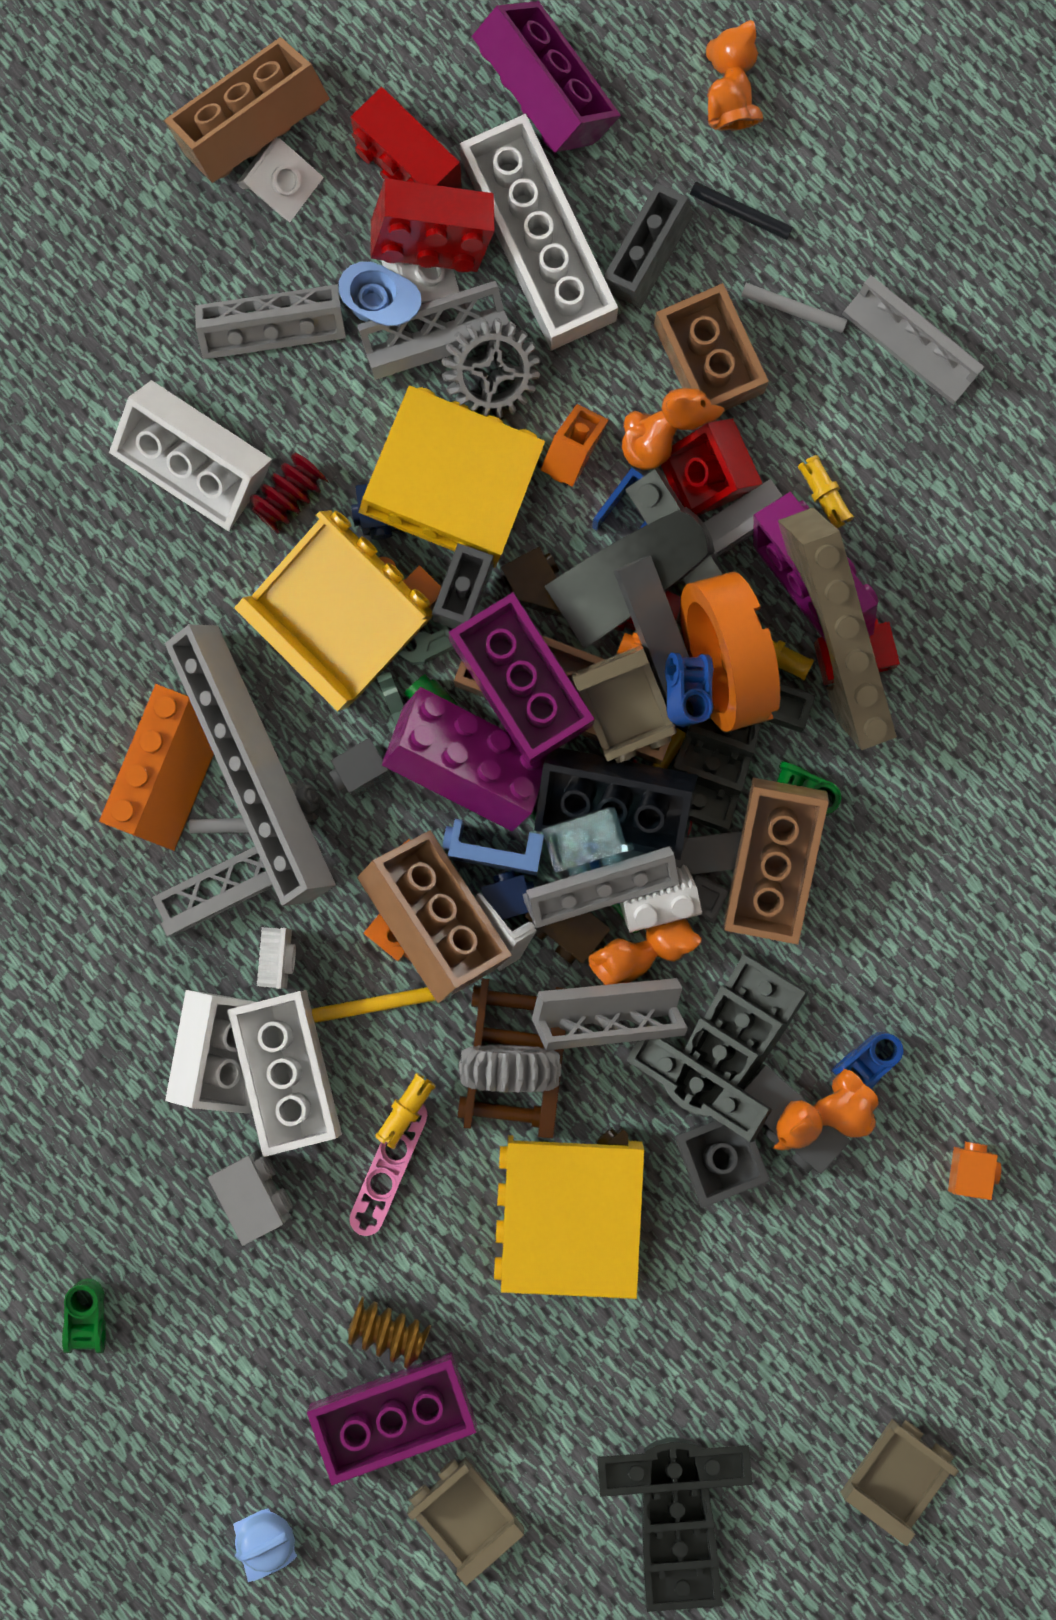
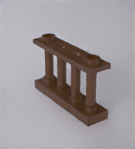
M482 978L481 985H474L471 1007H478L474 1046H482V1042L545 1048L539 1034L484 1027L486 1005L534 1011L537 996L488 990L490 979ZM555 987V990L568 988ZM559 1027L550 1029L552 1036L566 1034V1031ZM564 1049L554 1050L560 1055V1064L562 1068ZM559 1086L550 1091H543L541 1106L534 1105V1108L476 1102V1089L468 1087L467 1097L460 1096L457 1118L464 1119L463 1128L469 1129L472 1127L473 1116L532 1123L531 1127L538 1128V1137L553 1139Z

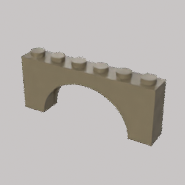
M810 508L778 520L787 554L804 581L824 633L834 675V685L826 687L836 721L861 750L896 738V732L840 531L815 508Z

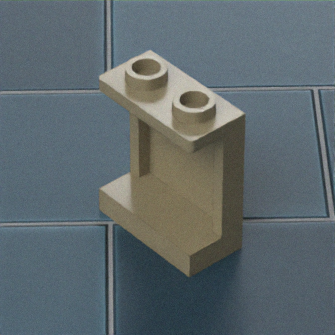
M642 645L572 673L576 688L595 719L593 728L606 761L615 759L616 763L629 760L637 755L635 750L650 745L651 749L661 747L671 742L670 736L677 733L674 724L667 716L666 704Z
M892 1419L840 1493L845 1501L905 1546H908L915 1536L912 1530L913 1525L950 1474L955 1477L959 1470L951 1463L954 1456L944 1447L935 1443L931 1448L921 1440L924 1433L909 1421L905 1420L900 1425Z
M465 1457L459 1463L455 1459L447 1463L437 1474L441 1479L431 1488L424 1484L416 1490L409 1498L412 1504L408 1507L407 1515L411 1520L416 1519L456 1566V1575L467 1586L524 1536V1526Z

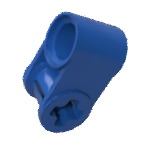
M670 653L665 664V679L667 682L666 711L668 718L676 726L686 727L701 723L712 714V678L714 668L710 655L700 654L698 658L682 657L680 653ZM687 700L693 705L694 712L692 716L686 710Z
M876 1032L857 1049L848 1053L831 1071L838 1075L843 1069L851 1070L853 1067L861 1076L862 1082L872 1089L881 1077L901 1060L904 1052L903 1045L896 1036L890 1033ZM882 1039H889L893 1044V1052L886 1059H879L875 1054L876 1044Z

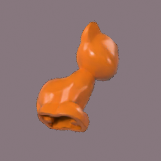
M752 20L746 21L738 27L723 31L717 38L710 40L707 44V59L712 62L715 70L724 75L723 78L717 79L710 86L707 93L708 125L715 130L736 131L752 127L763 121L762 111L759 107L752 104L751 84L745 74L756 64L758 56L755 45L756 27Z
M679 388L671 390L663 398L662 411L652 415L632 411L625 416V435L623 436L621 447L624 457L631 466L638 469H656L671 456L673 436L677 429L695 430L706 423L718 419L725 409L721 406L712 405L706 394L698 389Z
M686 919L647 928L646 941L635 943L625 939H615L604 948L590 954L588 965L605 985L630 983L647 972L656 957L671 962L678 961L685 954L697 948L702 942V938L693 931L691 924Z
M843 1069L833 1080V1094L819 1100L814 1106L803 1100L791 1101L786 1106L776 1125L779 1141L773 1149L783 1151L809 1146L819 1137L823 1126L832 1127L847 1137L868 1136L876 1125L873 1111L877 1108L879 1099L874 1091L862 1082L859 1076L851 1070Z

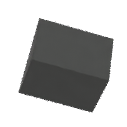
M714 1118L695 1124L674 1136L700 1208H705L770 1181L756 1141H747Z

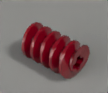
M298 453L291 455L295 467L287 463L281 465V470L285 477L276 473L270 476L274 488L267 484L260 486L264 498L255 494L250 496L254 506L252 508L254 513L277 535L281 532L276 522L279 520L289 525L291 521L286 512L290 510L299 515L301 511L297 501L301 500L310 504L311 500L307 491L310 489L319 494L321 492L317 483L319 479L329 483L314 464Z

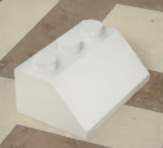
M186 990L165 1101L195 1109L251 1114L252 1110L228 1009L257 1001Z

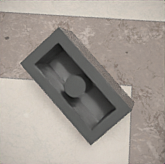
M459 543L457 544L432 611L434 622L454 629L476 615L494 567L493 555Z
M370 738L330 760L335 769L330 771L329 774L339 791L343 795L349 792L354 799L392 777L388 768L382 766L383 760Z

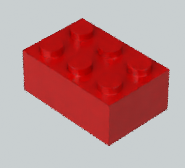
M382 86L350 117L353 128L352 136L357 145L355 151L367 164L374 161L382 169L380 175L383 179L462 188L460 162Z
M385 178L371 219V259L383 260L387 263L415 264L424 268L439 267L454 269L458 272H477L495 231L494 193Z

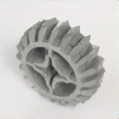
M481 318L479 321L480 330L476 331L474 326L468 323L466 324V329L469 332L467 337L464 338L458 331L454 334V337L460 343L458 347L453 344H447L446 350L454 355V358H443L442 364L447 368L453 369L442 373V378L444 381H454L446 390L449 395L459 393L455 401L460 402V405L468 402L467 406L474 412L480 406V414L486 417L490 413V408H493L496 417L501 418L503 406H506L511 413H515L516 407L512 402L518 399L520 403L525 405L528 400L522 394L523 391L535 392L536 387L531 382H528V380L540 378L539 371L530 368L539 364L540 358L536 355H529L536 349V346L533 342L524 343L528 336L524 330L514 335L516 325L513 322H509L502 331L503 325L500 318L494 319L491 329H489L487 320ZM489 341V343H486V348L482 355L466 359L468 353L475 346ZM501 341L515 348L519 359V366L502 361ZM494 360L495 364L501 368L492 370L491 376L487 378L488 374L484 369L481 370L480 368L489 367L491 361ZM462 371H470L471 374L480 376L481 395L472 392L466 387ZM514 377H516L508 389L500 394L493 395L496 394V389L500 382L508 379L514 380Z
M516 1045L471 1046L461 1051V1060H459L460 1082L465 1087L471 1089L488 1090L491 1092L532 1093L535 1091H550L559 1086V1076H561L560 1055L554 1050L546 1051L545 1048Z

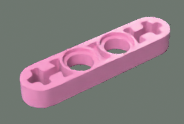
M425 1104L418 1111V1114L422 1116L421 1120L412 1122L408 1132H415L414 1139L411 1140L405 1134L400 1138L407 1145V1153L403 1158L398 1160L390 1158L386 1153L387 1142L384 1144L380 1143L350 1214V1225L359 1235L370 1236L381 1228L427 1121L428 1112ZM385 1173L390 1176L392 1188L388 1193L378 1194L372 1189L371 1180L374 1175ZM365 1193L376 1201L386 1202L384 1209L376 1205L372 1217L377 1220L376 1225L369 1224L366 1229L360 1226L361 1219L356 1217L357 1212L364 1213L370 1201L363 1200Z

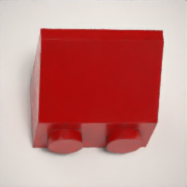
M733 418L706 423L672 445L671 456L661 465L669 485L682 505L690 509L697 516L739 499L763 484Z

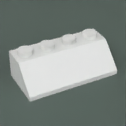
M152 380L128 397L109 451L110 454L227 531H230L250 502V496L255 494L263 483L272 461L270 457Z
M307 990L228 1009L263 1157L329 1141L341 1136L342 1132Z

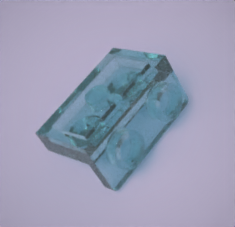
M615 807L542 829L554 872L568 870L570 877L591 871L590 863L602 860L603 866L625 860L623 853L634 850L632 842L625 844Z

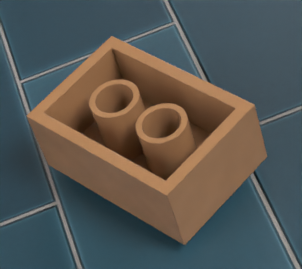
M723 283L656 312L654 328L682 388H694L702 391L709 398L712 405L721 406L725 410L764 394L769 381Z

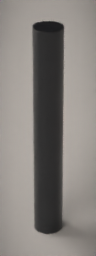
M695 182L690 192L691 196L785 240L788 239L793 229L792 226L701 183Z

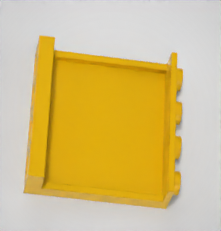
M409 385L362 498L358 513L454 552L459 543L493 555L494 568H496L545 441L539 439L536 434L529 430H517L505 425L502 420L495 416H483L471 411L465 404L460 405V402L457 401L449 402L437 397L429 389L423 387L415 388Z
M328 510L319 511L316 514L319 520L254 594L243 597L234 609L338 712L348 708L432 618L433 614L432 610L428 607L430 605L429 600L417 589L411 590L402 581L404 578L403 574L391 563L385 564L376 555L378 550L368 539L364 537L359 538L349 529L352 525L343 514L336 510L334 512Z
M508 1135V1146H500L499 1169H506V1183H498L497 1206H505L504 1220H497L496 1243H503L502 1257H495L494 1280H501V1293L637 1299L644 1146L642 1141H628V1146L515 1141L514 1135Z

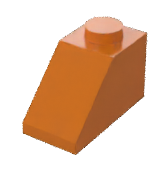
M576 404L555 434L540 470L550 475L554 480L573 487L584 470L609 419Z

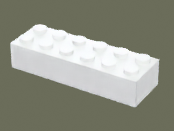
M521 115L461 142V161L475 191L494 193V228L496 236L550 350L552 351L616 322L618 306L527 115Z

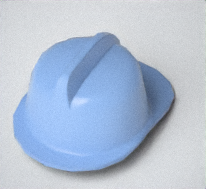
M361 261L352 264L343 271L339 279V294L342 301L352 310L354 315L365 322L373 321L385 326H399L415 317L421 307V293L417 286L407 278L377 263Z
M269 1508L258 1511L233 1524L236 1534L235 1546L237 1553L235 1557L242 1561L248 1582L261 1579L286 1567L297 1557L294 1551L295 1539L292 1528L285 1519L270 1512Z

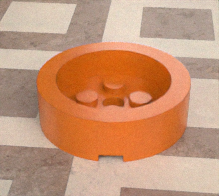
M729 572L686 584L682 591L680 605L683 639L689 657L698 658L700 654H708L712 658L714 668L712 678L713 711L710 717L725 732L774 719L772 712L778 711L780 704L779 670L769 628L762 629L755 612L761 607L748 582L737 572Z

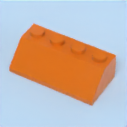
M155 684L99 820L101 823L172 851L176 849L214 756L188 696Z

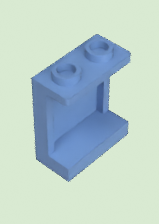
M455 819L453 827L446 826L442 848L445 851H449L448 857L450 860L537 876L544 835L529 832L525 854L461 843L464 828L463 820Z

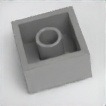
M258 1151L239 1159L207 1177L242 1246L284 1225L291 1217L289 1210L293 1208L284 1188L277 1190L272 1180V1176L276 1175L270 1159L268 1156L260 1157Z

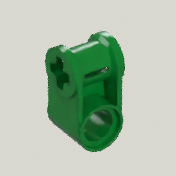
M780 762L779 768L781 772L776 782L788 784L790 778H792L791 785L825 790L830 793L832 805L827 808L826 816L832 814L839 807L842 797L837 785L815 776L801 767L788 762Z
M94 1279L80 1280L65 1295L62 1333L64 1353H72L73 1349H95L96 1353H104L106 1346L105 1295L101 1284ZM85 1290L89 1292L93 1298L92 1306L86 1307L81 1305L77 1300V1291Z

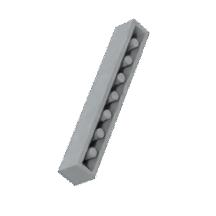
M188 624L164 644L281 905L310 903L336 886L334 879L218 625Z

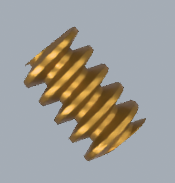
M362 1296L348 1328V1344L353 1345L359 1337H362V1350L367 1351L373 1343H376V1356L380 1357L387 1349H390V1362L394 1363L401 1355H404V1368L408 1369L415 1360H418L431 1325H428L420 1333L419 1320L415 1319L406 1327V1315L403 1313L395 1321H391V1308L388 1307L381 1315H377L378 1303L374 1301L365 1310L364 1297Z

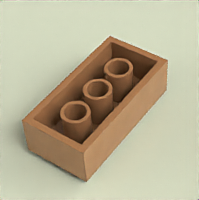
M280 37L167 117L164 122L185 156L211 183H214L216 180L229 175L234 167L247 158L257 155L262 147L276 137L286 134L301 119L314 114L330 98L312 64Z
M753 777L725 912L724 931L799 944L829 803L827 791Z
M431 830L372 860L357 877L437 1003L442 1002L493 972L512 956Z

